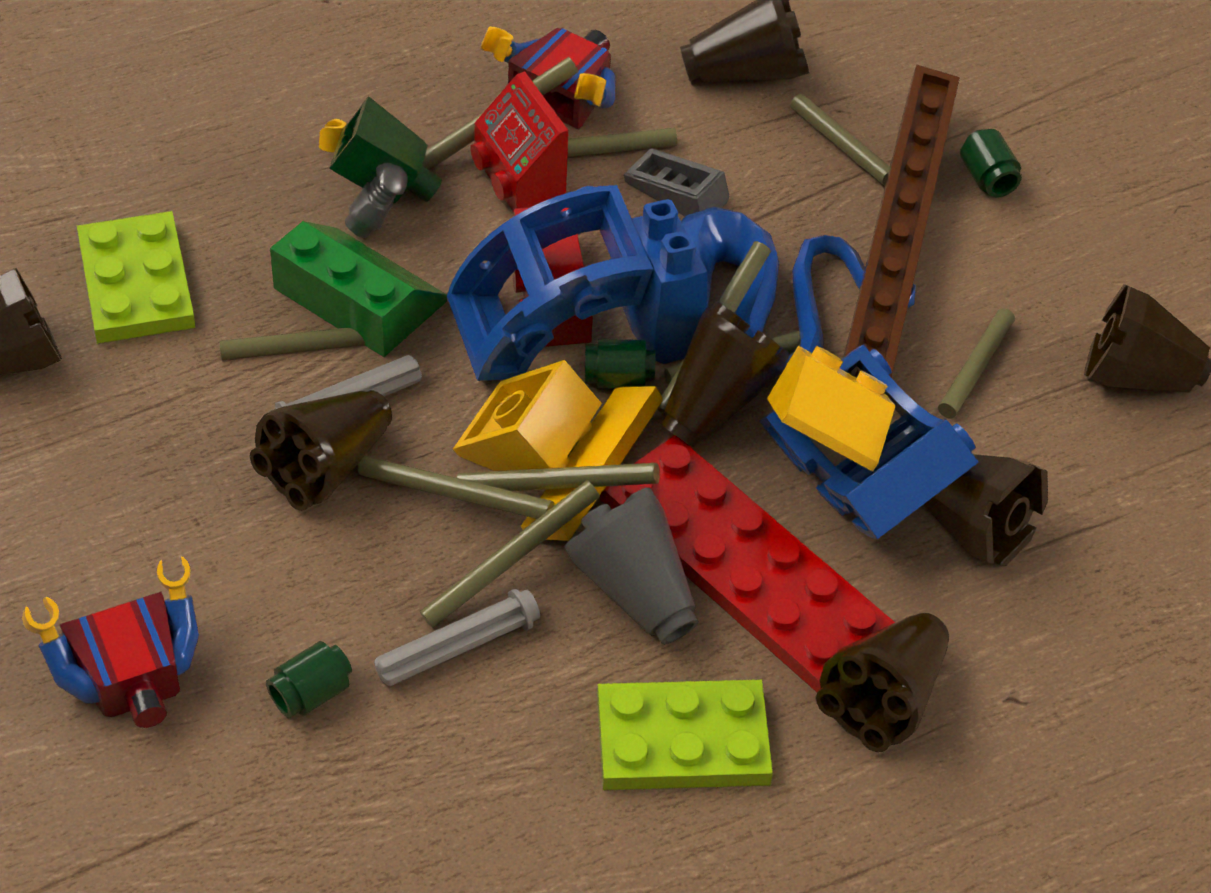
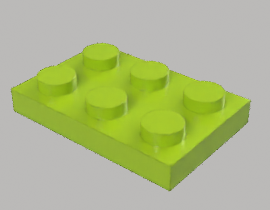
M173 211L77 225L97 344L196 328Z
M762 680L598 684L597 703L603 790L771 786L773 770Z

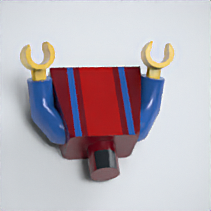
M488 27L480 49L492 52L496 60L508 63V84L516 74L526 72L529 78L534 80L567 57L571 58L578 69V73L543 95L562 122L579 130L595 106L606 109L614 104L616 76L610 69V42L601 31L591 30L582 38L564 28H555L542 38L519 44L512 41L513 36L507 31L497 27Z
M181 556L182 567L185 573L178 581L167 580L163 575L162 560L159 562L157 577L163 587L168 589L169 599L164 601L162 592H158L60 624L62 634H58L54 626L59 617L58 605L54 600L48 597L43 599L44 606L50 614V621L44 624L35 622L31 617L28 606H26L22 615L23 625L32 633L40 634L43 642L38 646L57 686L86 704L96 703L102 714L106 717L112 718L130 711L134 723L140 728L153 727L162 722L167 716L163 700L174 697L180 692L178 675L190 668L199 638L193 599L191 595H186L185 585L190 579L188 561Z

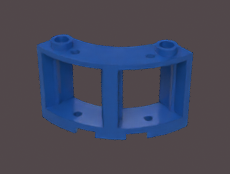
M617 185L585 186L576 191L545 200L512 217L491 232L468 255L453 278L447 293L449 304L477 381L502 380L526 373L538 353L554 338L552 330L574 315L583 320L606 310L641 304L653 267ZM599 230L611 259L588 265L554 280L542 249L567 237ZM518 268L528 297L523 299L505 315L498 294L511 274Z
M863 344L841 359L843 363L840 369L849 373L858 367L861 371L872 375L886 384L888 387L884 393L896 405L895 410L901 416L889 426L879 463L873 472L848 458L835 466L808 436L783 423L774 410L759 421L800 472L803 470L808 475L813 472L822 481L816 487L818 493L841 516L853 512L858 516L852 520L855 527L865 535L879 539L979 462L971 452L976 447L969 434L959 424L956 423L952 426L947 419L937 418L919 406L889 376L892 370L884 357L876 349H872L869 352Z

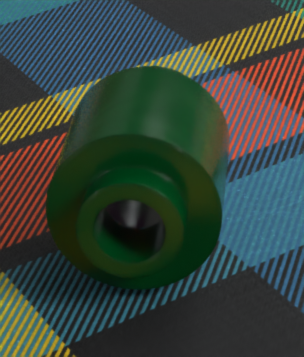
M981 129L971 133L966 138L960 150V157L978 187L995 198L1003 197L1013 192L1022 180L1020 174L1021 165L1001 133L995 129Z
M598 339V344H585V384H597V389L645 386V380H655V350H646V340Z
M318 641L274 669V676L266 680V687L274 704L284 716L291 718L297 713L305 716L349 688L348 675L352 673V667L345 653L337 645L329 647L325 642Z

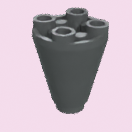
M647 487L635 492L624 504L614 509H611L608 504L600 505L582 518L581 522L585 529L566 543L564 548L572 562L651 637L657 636L660 642L666 645L680 639L698 624L699 621L693 613L696 606L665 511L651 488Z

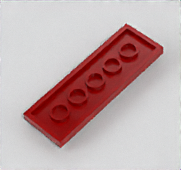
M676 435L634 463H657L660 470L658 484L606 486L600 494V500L604 504H608L611 509H614L624 504L635 492L643 488H651L665 511L685 576L816 692L821 689L820 676L824 664L836 652L857 640L895 623Z

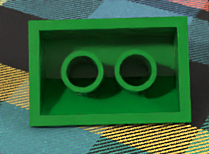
M302 221L270 248L273 287L275 290L336 328H351L364 339L365 346L382 357L387 356L447 302V294L335 227Z

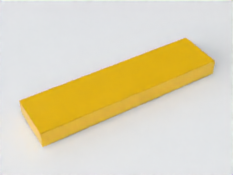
M616 387L592 421L591 430L579 440L568 456L569 463L566 467L620 465L663 401L657 387ZM606 486L595 487L600 495ZM576 488L546 489L540 498L554 501L556 505ZM595 501L546 540L569 541L581 524L582 518L589 512ZM526 517L521 528L524 530L537 519Z

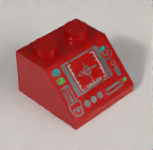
M526 72L516 74L474 123L475 143L470 146L473 162L478 170H484L491 179L496 196L499 200H505L513 212L514 209L532 207L545 200L566 193L569 130Z

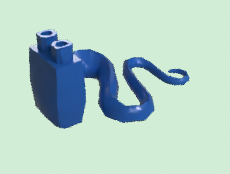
M669 199L648 203L643 208V216L631 218L651 262L653 271L641 304L623 306V310L632 333L637 340H646V350H655L657 362L666 364L685 358L700 317L709 306L712 272L715 264L724 261L740 266L754 241L761 242L769 247L771 253L735 314L750 325L746 334L751 338L757 330L763 331L775 301L780 265L777 251L769 232L742 212L717 207L689 214L680 221L678 210L673 201ZM820 235L805 239L801 244L792 269L794 301L801 339L799 346L811 353L816 346L821 348L824 346V337L811 277L813 257L824 252L839 256L847 265L859 290L861 287L865 266L859 253L840 237ZM914 283L908 308L913 306L915 302L916 285ZM791 354V355L788 357V359L785 361L786 363L789 362V360H790V358L792 357L793 354Z

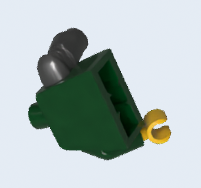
M370 97L366 98L348 123L339 119H332L320 130L319 148L323 151L335 152L330 169L363 188L349 207L350 212L345 219L347 228L361 238H367L376 229L380 230L392 205L397 203L406 190H409L423 201L428 202L437 192L442 182L440 177L423 166L428 147L425 141Z

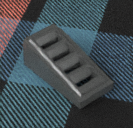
M650 148L623 174L626 183L657 201L672 200L678 213L685 217L712 207L722 208L729 200L725 172ZM661 169L656 176L652 175L655 171Z

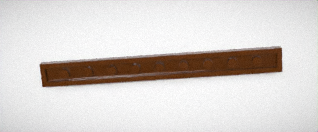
M916 65L911 79L843 356L845 357L863 344L869 352L872 349H876L889 364L892 373L889 375L891 378L960 77ZM856 367L849 374L857 377L861 370Z

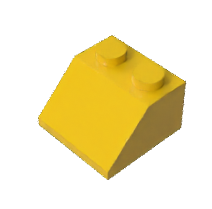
M798 345L767 400L783 423L873 472L879 463L896 406L884 393L888 386L864 371H860L857 377L840 369L843 361L819 346H816L811 353Z
M565 360L501 380L458 440L453 450L459 457L493 471L564 468L569 463L568 454L576 442L581 440L591 430V420L602 403Z

